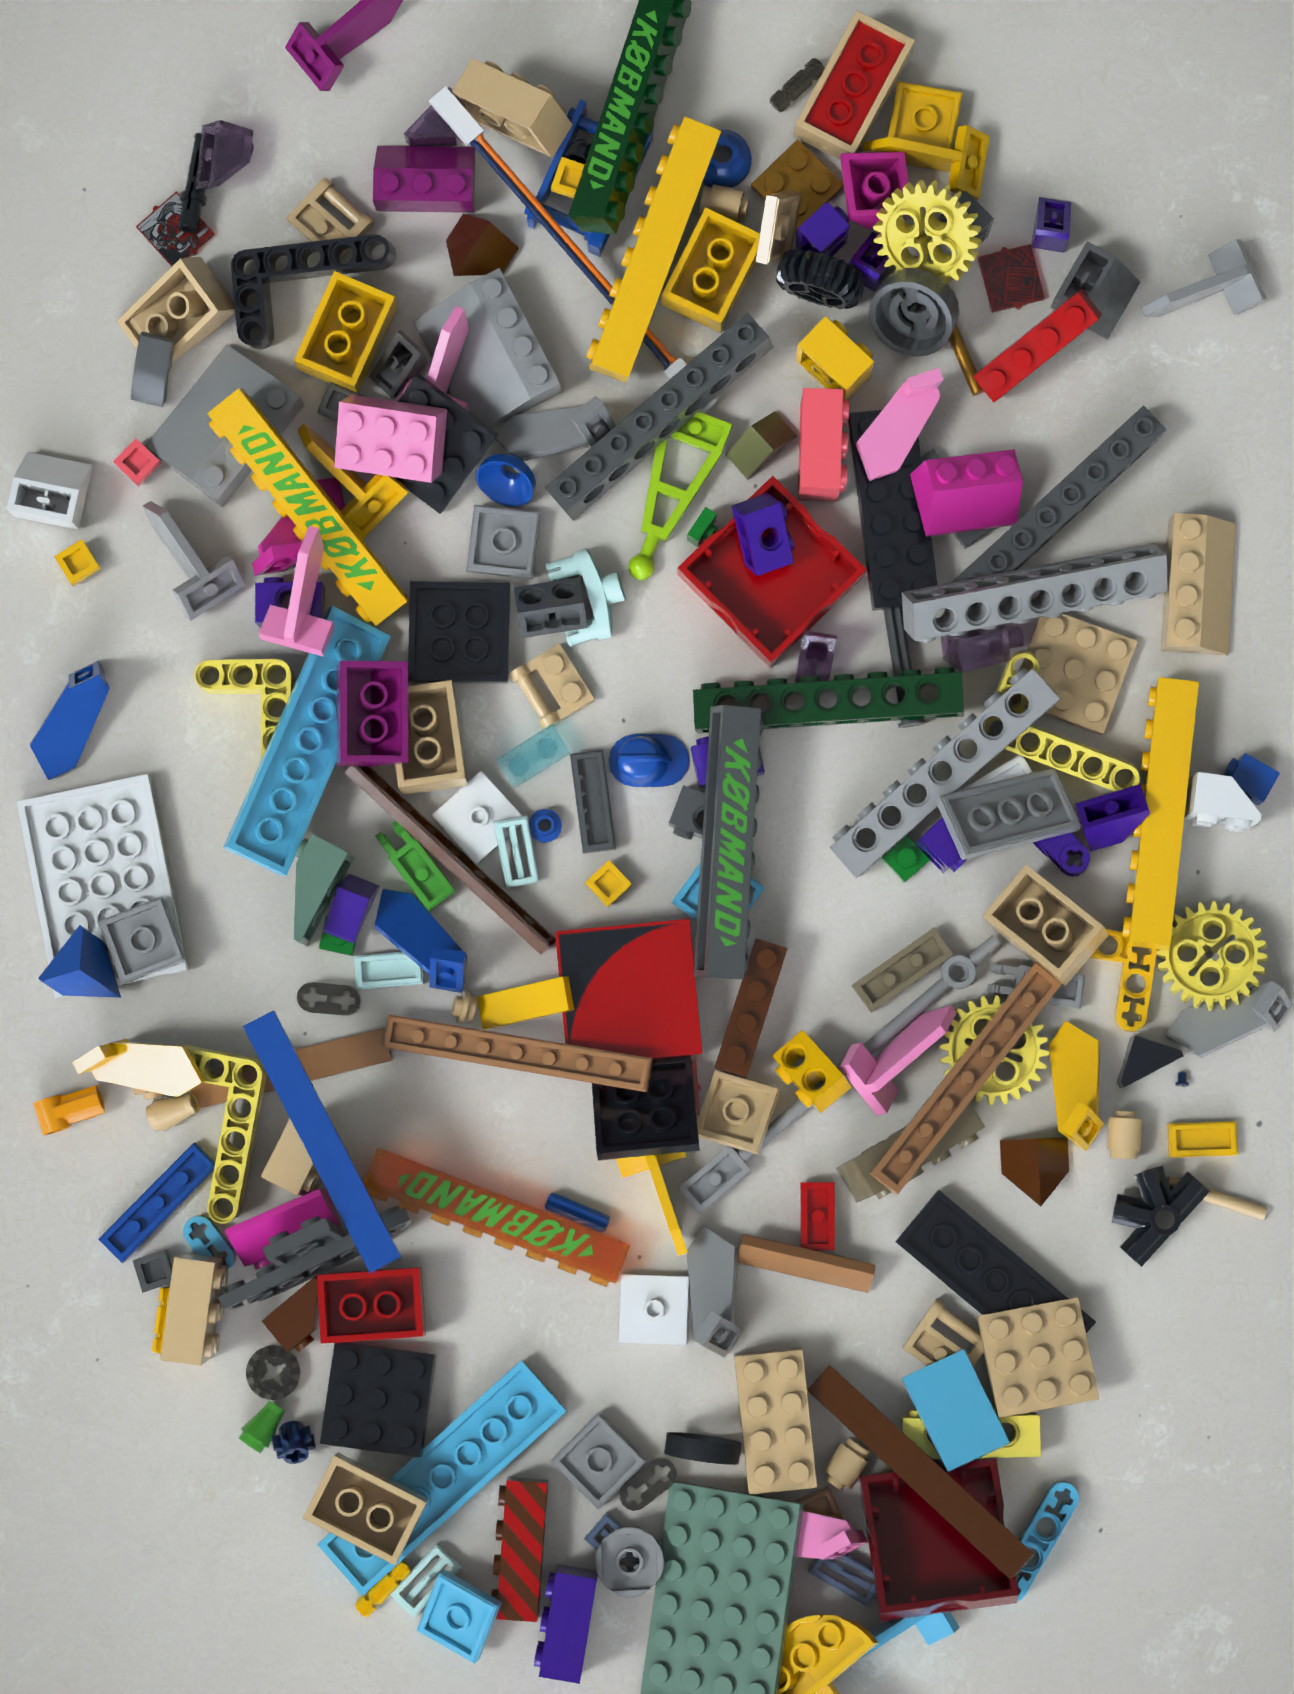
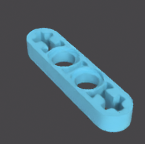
M1058 1481L1049 1487L1019 1538L1026 1547H1032L1037 1551L1038 1559L1034 1565L1024 1566L1021 1571L1030 1574L1027 1579L1020 1574L1017 1580V1585L1020 1588L1018 1591V1601L1022 1600L1078 1505L1079 1494L1076 1488L1068 1482ZM1067 1488L1069 1489L1068 1496L1071 1498V1502L1069 1504L1063 1502L1060 1505L1058 1512L1064 1514L1060 1520L1052 1512L1044 1509L1047 1504L1054 1509L1058 1501L1054 1496L1057 1490L1063 1492ZM1049 1517L1055 1523V1530L1051 1535L1043 1537L1037 1533L1036 1524L1039 1519Z

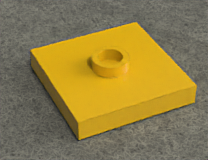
M898 81L888 137L892 136L952 149L963 93Z

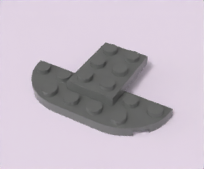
M395 1206L380 1213L391 1237L397 1233L395 1228L400 1227L401 1230H404L411 1223L405 1208L399 1210V1207ZM316 1216L301 1223L302 1229L290 1235L288 1231L271 1237L269 1239L270 1244L262 1248L267 1261L279 1266V1268L276 1269L274 1265L266 1267L256 1273V1279L246 1284L244 1280L235 1282L225 1288L226 1293L218 1298L224 1310L244 1307L243 1301L245 1300L248 1303L260 1302L294 1288L316 1277L318 1274H323L360 1256V1253L350 1234L345 1235L341 1227L327 1218L320 1219L319 1216Z

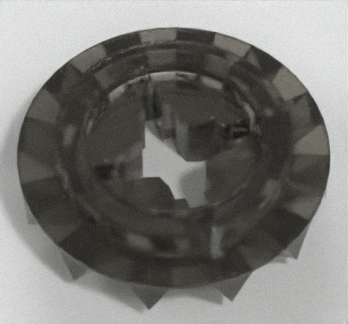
M270 1345L259 1349L251 1356L246 1368V1379L251 1390L259 1397L267 1400H279L290 1395L297 1387L301 1369L297 1357L292 1352L287 1353L281 1346ZM265 1360L274 1367L286 1365L279 1373L280 1381L283 1385L274 1378L266 1379L262 1382L261 1379L268 1372Z

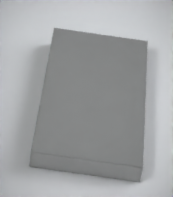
M1055 768L941 795L936 800V804L961 860L1075 832L1082 826Z

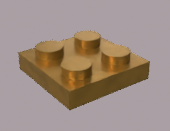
M798 139L751 183V189L764 201H766V195L786 190L800 192L801 198L795 229L796 233L798 227L826 202L829 203L844 187V184Z

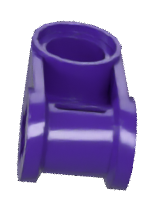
M1072 832L1033 842L1067 876H1079L1084 873L1089 865L1090 854L1087 848ZM1068 853L1072 856L1078 853L1081 856L1079 861L1080 867L1076 864L1071 867L1067 865Z

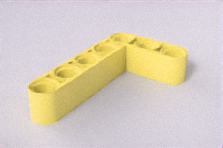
M1019 650L1010 656L996 692L999 690L1003 695L1005 691L1013 686L1009 680L1017 674L1014 670V664L1021 658L1031 660L1033 663L1032 668L1039 672V664L1033 653L1027 650ZM1020 694L1019 702L1011 706V709L1016 713H1023L1028 701L1027 697ZM991 716L986 720L985 730L988 734L991 735L989 732L990 725L995 721H1001L1000 718ZM1034 724L1005 748V750L1112 791L1139 785L1140 782L1139 772L1130 761ZM1026 733H1035L1039 737V743L1034 748H1024L1020 744L1022 736ZM1058 745H1066L1070 748V755L1065 760H1055L1052 757L1053 749ZM1089 757L1099 758L1102 762L1100 769L1093 773L1085 771L1083 769L1085 760ZM1121 769H1129L1133 773L1131 781L1124 785L1116 783V773Z
M229 659L201 662L195 669L194 677L196 683L209 694H261L262 760L280 720V717H272L270 715V707L278 701L287 704L295 686L293 671L286 662L279 659ZM278 668L286 670V678L282 683L273 684L270 682L272 671ZM212 669L218 670V681L212 685L204 684L203 678L205 673ZM243 669H250L253 672L251 681L244 685L238 684L237 674Z
M186 1045L203 1075L205 1083L229 1087L207 1205V1212L213 1221L220 1224L228 1223L235 1219L243 1208L267 1073L260 1059ZM213 1058L219 1059L224 1065V1072L221 1076H215L209 1070V1063ZM245 1065H251L256 1069L257 1079L254 1083L243 1079L242 1069ZM239 1098L247 1099L250 1102L251 1112L248 1116H243L237 1112L236 1102ZM233 1131L240 1132L244 1136L245 1145L242 1149L234 1148L231 1145L230 1135ZM226 1165H233L238 1169L239 1178L236 1182L228 1181L225 1178L223 1170ZM220 1198H226L232 1203V1214L224 1215L218 1210L217 1203Z

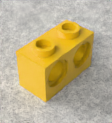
M801 1030L772 1055L779 1065L775 1072L787 1085L793 1082L799 1088L795 1094L807 1108L813 1104L822 1113L852 1088L844 1075L804 1030ZM805 1058L800 1066L793 1067L798 1059ZM825 1081V1084L820 1089L813 1090L816 1083Z

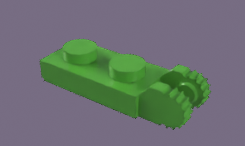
M394 821L392 823L393 829L399 837L404 839L407 843L396 852L385 834L380 832L375 837L390 857L388 859L430 912L456 891L415 838L412 839L409 833L397 821Z

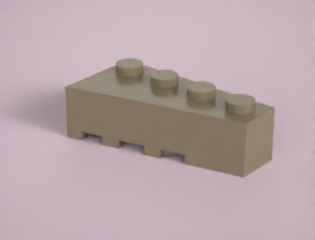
M971 1102L921 1166L929 1161L936 1165L951 1156L950 1148L959 1144L962 1149L979 1139L976 1133L985 1128ZM905 1127L890 1135L886 1140L863 1151L860 1156L836 1168L856 1203L874 1195L881 1199L891 1193L889 1189L869 1173ZM921 1166L909 1181L924 1173Z

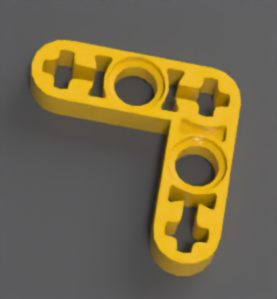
M1106 929L1108 935L1116 941L1117 948L1115 952L1111 955H1105L1097 948L1090 958L1122 964L1115 1008V1022L1121 1030L1135 1032L1141 1029L1147 1020L1157 949L1146 948L1149 949V955L1142 957L1141 966L1147 965V972L1139 968L1128 969L1129 963L1135 965L1137 962V953L1132 952V947L1134 946H1127L1128 937L1122 936L1121 931ZM1132 974L1140 975L1145 981V987L1140 993H1132L1126 986L1127 978ZM1124 996L1131 999H1143L1142 1005L1135 1003L1134 1014L1139 1015V1021L1133 1022L1131 1027L1127 1026V1020L1122 1018V1013H1126L1130 1009V1002H1123Z

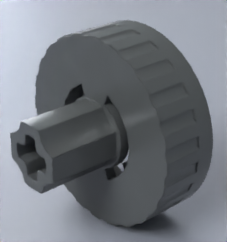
M905 268L889 274L882 281L871 301L869 319L877 337L890 349L907 356H927L939 351L948 342L958 322L959 303L950 285L938 275L919 268ZM900 303H901V310H902L904 316H903V315L900 313V311H899V304H900Z

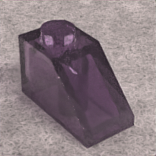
M223 120L202 125L196 190L204 191L220 186L250 163L254 150L252 143L253 130Z

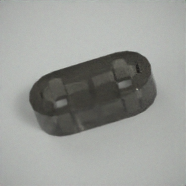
M311 982L304 984L297 993L299 1006L304 1011L316 1014L351 1016L357 1013L362 1003L359 992L347 985ZM311 988H316V994L327 996V1001H317L314 1007H309V1002L304 1000V994H310ZM349 991L350 997L355 999V1004L349 1005L348 1010H343L341 1004L332 1003V997H343L344 992Z
M657 1457L630 1477L620 1489L619 1495L622 1505L632 1511L640 1510L667 1490L675 1482L677 1476L674 1463L668 1458ZM659 1465L663 1468L667 1465L670 1468L667 1473L669 1480L664 1482L662 1479H658L651 1485L648 1480L655 1475L654 1466ZM644 1483L647 1485L648 1488L641 1493L642 1501L640 1503H637L635 1500L627 1501L626 1497L629 1495L627 1488L629 1486L637 1489Z

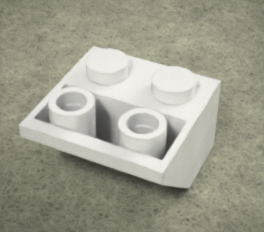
M27 452L13 478L7 510L14 517L79 530L93 465Z
M1197 772L1188 779L1184 819L1192 820V826L1211 828L1212 824H1224V830L1245 832V829H1250V827L1261 821L1262 814L1232 776Z

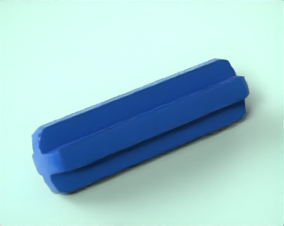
M550 1193L545 1203L546 1210L599 1232H604L610 1221L609 1215L556 1193Z

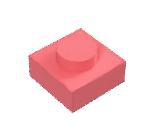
M136 438L113 461L138 487L161 464L160 460Z

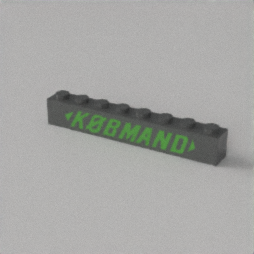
M719 705L712 706L710 710L693 974L696 977L744 980V973L748 969L749 959L746 953V939L751 931L748 908L753 898L750 876L755 865L752 845L753 838L757 832V821L754 818L755 804L759 799V786L756 782L757 770H759L762 760L761 752L759 751V737L762 735L764 728L761 708Z

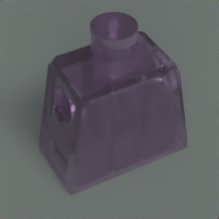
M999 625L998 628L993 630H970L962 636H941L943 660L961 672L1008 662L1010 660V649L1024 645L1021 627L1007 629L1003 625Z

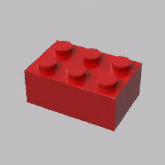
M422 1267L381 1269L369 1273L367 1270L317 1275L321 1344L423 1337L426 1335Z

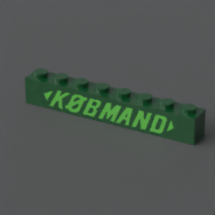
M639 0L568 214L581 232L617 234L620 222L625 216V206L629 194L635 185V175L639 163L644 158V148L648 135L653 130L654 117L658 105L663 99V89L667 77L672 72L676 49L682 41V31L686 19L691 13L692 2L690 0Z

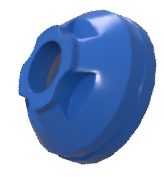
M718 129L721 131L716 147L720 145L727 146L732 151V157L727 162L721 163L712 156L702 183L708 187H712L715 184L733 188L745 180L749 174L752 162L751 151L741 135L728 129Z
M491 455L484 459L476 473L479 488L488 498L496 503L511 507L521 506L529 502L534 494L536 487L535 476L523 459L517 455ZM504 465H509L517 469L520 473H511L505 468Z

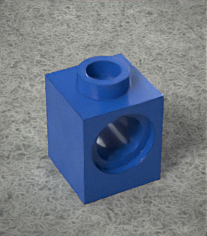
M1246 753L1241 755L1238 760L1233 757L1223 775L1232 776L1251 802L1256 805H1260L1265 801L1280 774L1278 771Z

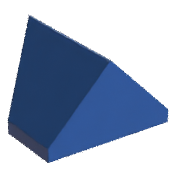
M79 925L38 978L62 996L121 998L105 943L81 925Z

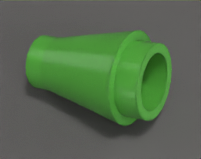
M268 1401L241 1428L243 1432L239 1439L261 1454L265 1447L269 1448L272 1436H274L285 1411L273 1402Z

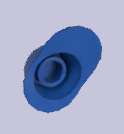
M632 734L624 736L615 743L609 756L610 771L616 780L632 787H665L673 785L683 778L689 764L688 752L682 742L673 736L665 734Z

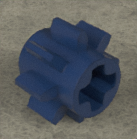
M288 1421L279 1427V1435L272 1436L273 1450L276 1451L277 1458H283L289 1464H298L305 1461L309 1456L308 1450L316 1449L314 1434H311L310 1426L304 1427L303 1423L299 1421Z

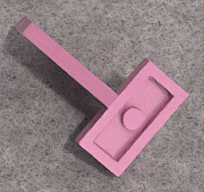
M455 306L441 330L427 376V380L445 394L447 393L469 331L465 309ZM409 379V380H408V382L406 383L404 389L402 390L401 394L399 395V397H398V399H397L396 401H398V400L400 399V397L402 396V394L404 393V391L407 389V387H408L409 384L411 383L412 379ZM449 396L467 411L469 410L466 402Z
M939 368L907 378L857 441L856 446L869 481L895 473L900 469L941 397L938 386L943 381V377Z
M308 527L299 549L289 608L285 609L270 605L259 631V636L261 640L324 656L335 628L334 623L310 615L324 552V544L319 528Z
M951 1005L920 1014L876 1058H873L862 1042L850 1046L839 1068L877 1116L888 1113L899 1091L891 1079L947 1032L957 1013Z
M803 1510L797 1557L818 1558L821 1560L839 1559L868 1543L863 1531L854 1530L850 1521Z

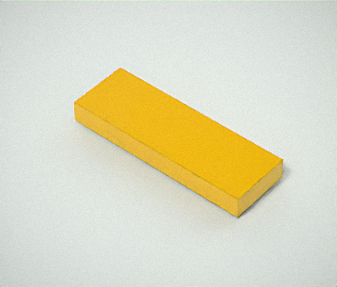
M568 976L477 996L482 1030L574 1010Z

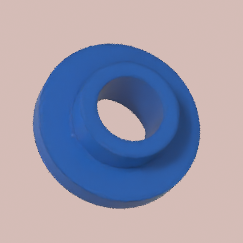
M549 809L536 811L529 820L530 834L535 840L543 843L555 840L562 830L560 817ZM545 819L551 822V828L546 832L539 829L540 821Z

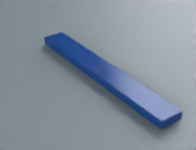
M273 1010L244 1025L243 1028L369 1273L402 1257L276 1012Z

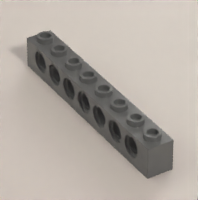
M747 312L548 484L545 489L574 521L655 451L661 443L670 438L674 432L678 431L774 348L770 337Z
M1143 405L952 582L1018 570L1150 449L1167 429ZM977 603L972 604L969 607L968 612L972 611L976 607Z

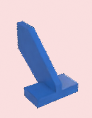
M99 660L69 674L68 683L30 742V747L48 780L76 767L109 692L110 686L105 679V671Z
M383 889L375 920V929L430 975V988L462 993L467 963L466 952L457 945L413 894Z

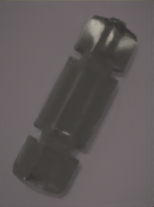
M812 58L804 65V70L800 69L782 86V91L778 90L770 97V104L775 110L783 112L790 105L791 100L795 101L812 85L813 79L817 80L821 77L825 67L818 59Z

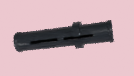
M196 133L194 136L195 140L186 187L180 196V201L183 203L177 228L182 232L191 234L198 233L202 206H205L207 197L204 194L213 147L216 141L214 136L207 133Z

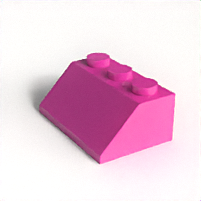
M1015 449L925 460L910 474L926 537L1013 526L1018 520L1023 479Z
M321 1188L227 1228L225 1233L244 1267L253 1264L255 1270L271 1264V1262L267 1261L262 1249L270 1244L269 1239L285 1231H288L290 1235L302 1229L301 1223L316 1216H319L320 1219L327 1218L338 1226H342L327 1189Z

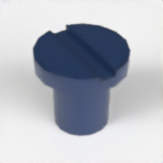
M1185 1072L1178 1073V1082L1175 1083V1086H1189V1083L1186 1082Z

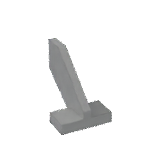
M1236 239L1208 254L1216 272L1215 276L1167 293L1141 307L1145 317H1161L1224 291L1233 313L1240 314L1267 300L1242 241Z
M595 396L584 406L513 415L495 431L499 434L495 440L509 454L517 455L523 461L585 445L590 449L616 425L605 405Z
M152 501L143 505L154 531L189 578V580L172 590L186 618L192 621L245 587V583L232 558L225 556L210 567L205 568L168 511Z
M1270 980L1269 983L1261 984L1259 987L1249 988L1250 997L1242 993L1238 994L1239 1005H1236L1231 999L1226 1000V1010L1222 1009L1219 1002H1214L1212 1011L1208 1010L1206 1003L1201 1004L1198 1009L1193 1006L1182 1010L1165 1036L1202 1058L1265 1027L1275 1032L1293 1004L1282 986Z
M703 1225L687 1249L694 1335L692 1339L725 1358L743 1330L734 1323L738 1248Z

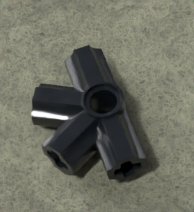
M1163 1166L1152 1168L1135 1174L1142 1199L1117 1193L1111 1223L1136 1228L1120 1245V1248L1141 1267L1168 1237L1177 1231L1180 1224L1210 1192L1188 1171L1170 1189ZM1160 1210H1169L1174 1214V1223L1169 1228L1157 1226L1155 1216Z

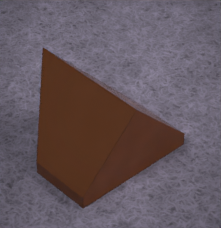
M464 213L446 239L454 276L486 275L500 268L503 274L519 250V247L490 221Z
M1068 1138L1000 1140L1001 1174L1041 1207L1069 1172Z

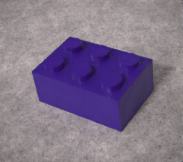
M558 1564L556 1573H549L545 1597L552 1598L550 1607L544 1606L539 1632L546 1633L545 1641L538 1640L534 1666L540 1667L539 1677L580 1684L598 1577L596 1570Z

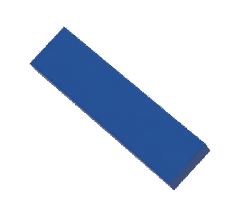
M194 1142L98 1240L121 1263H124L214 1172L215 1161Z

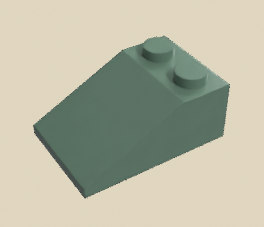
M314 834L311 835L309 840L304 838L295 853V856L299 859L296 863L294 940L306 947L335 896L337 887L343 881L354 860L345 850Z

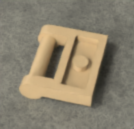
M326 177L286 217L287 222L310 242L365 235L373 227L375 220L368 214H362L333 188L334 184ZM326 198L355 225L348 230L318 202ZM350 248L344 249L341 252L340 259L350 250Z
M560 643L509 673L512 681L519 684L539 716L540 721L538 723L543 731L553 727L595 701ZM535 671L539 673L559 705L560 709L551 712L529 677Z
M936 1298L902 1348L927 1366L963 1350L931 1327L937 1318L974 1345L969 1354L966 1352L974 1367L984 1352L980 1332L944 1307L945 1303Z

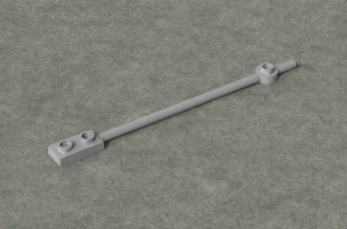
M991 935L967 957L956 955L946 960L941 969L942 978L863 1044L872 1055L947 990L950 988L959 990L968 987L974 981L976 975L975 967L1001 945L1000 942ZM954 967H961L963 969L964 976L961 979H956L952 976V969ZM839 1064V1065L837 1066V1068H838L839 1071L844 1075V1073H843V1072L840 1070V1068H839V1066H840V1064ZM819 1081L813 1090L820 1089L825 1084V1081ZM800 1099L769 1124L761 1148L808 1109ZM727 1146L678 1189L697 1212L701 1214L751 1171L745 1162L754 1153L740 1149L736 1152L732 1147Z

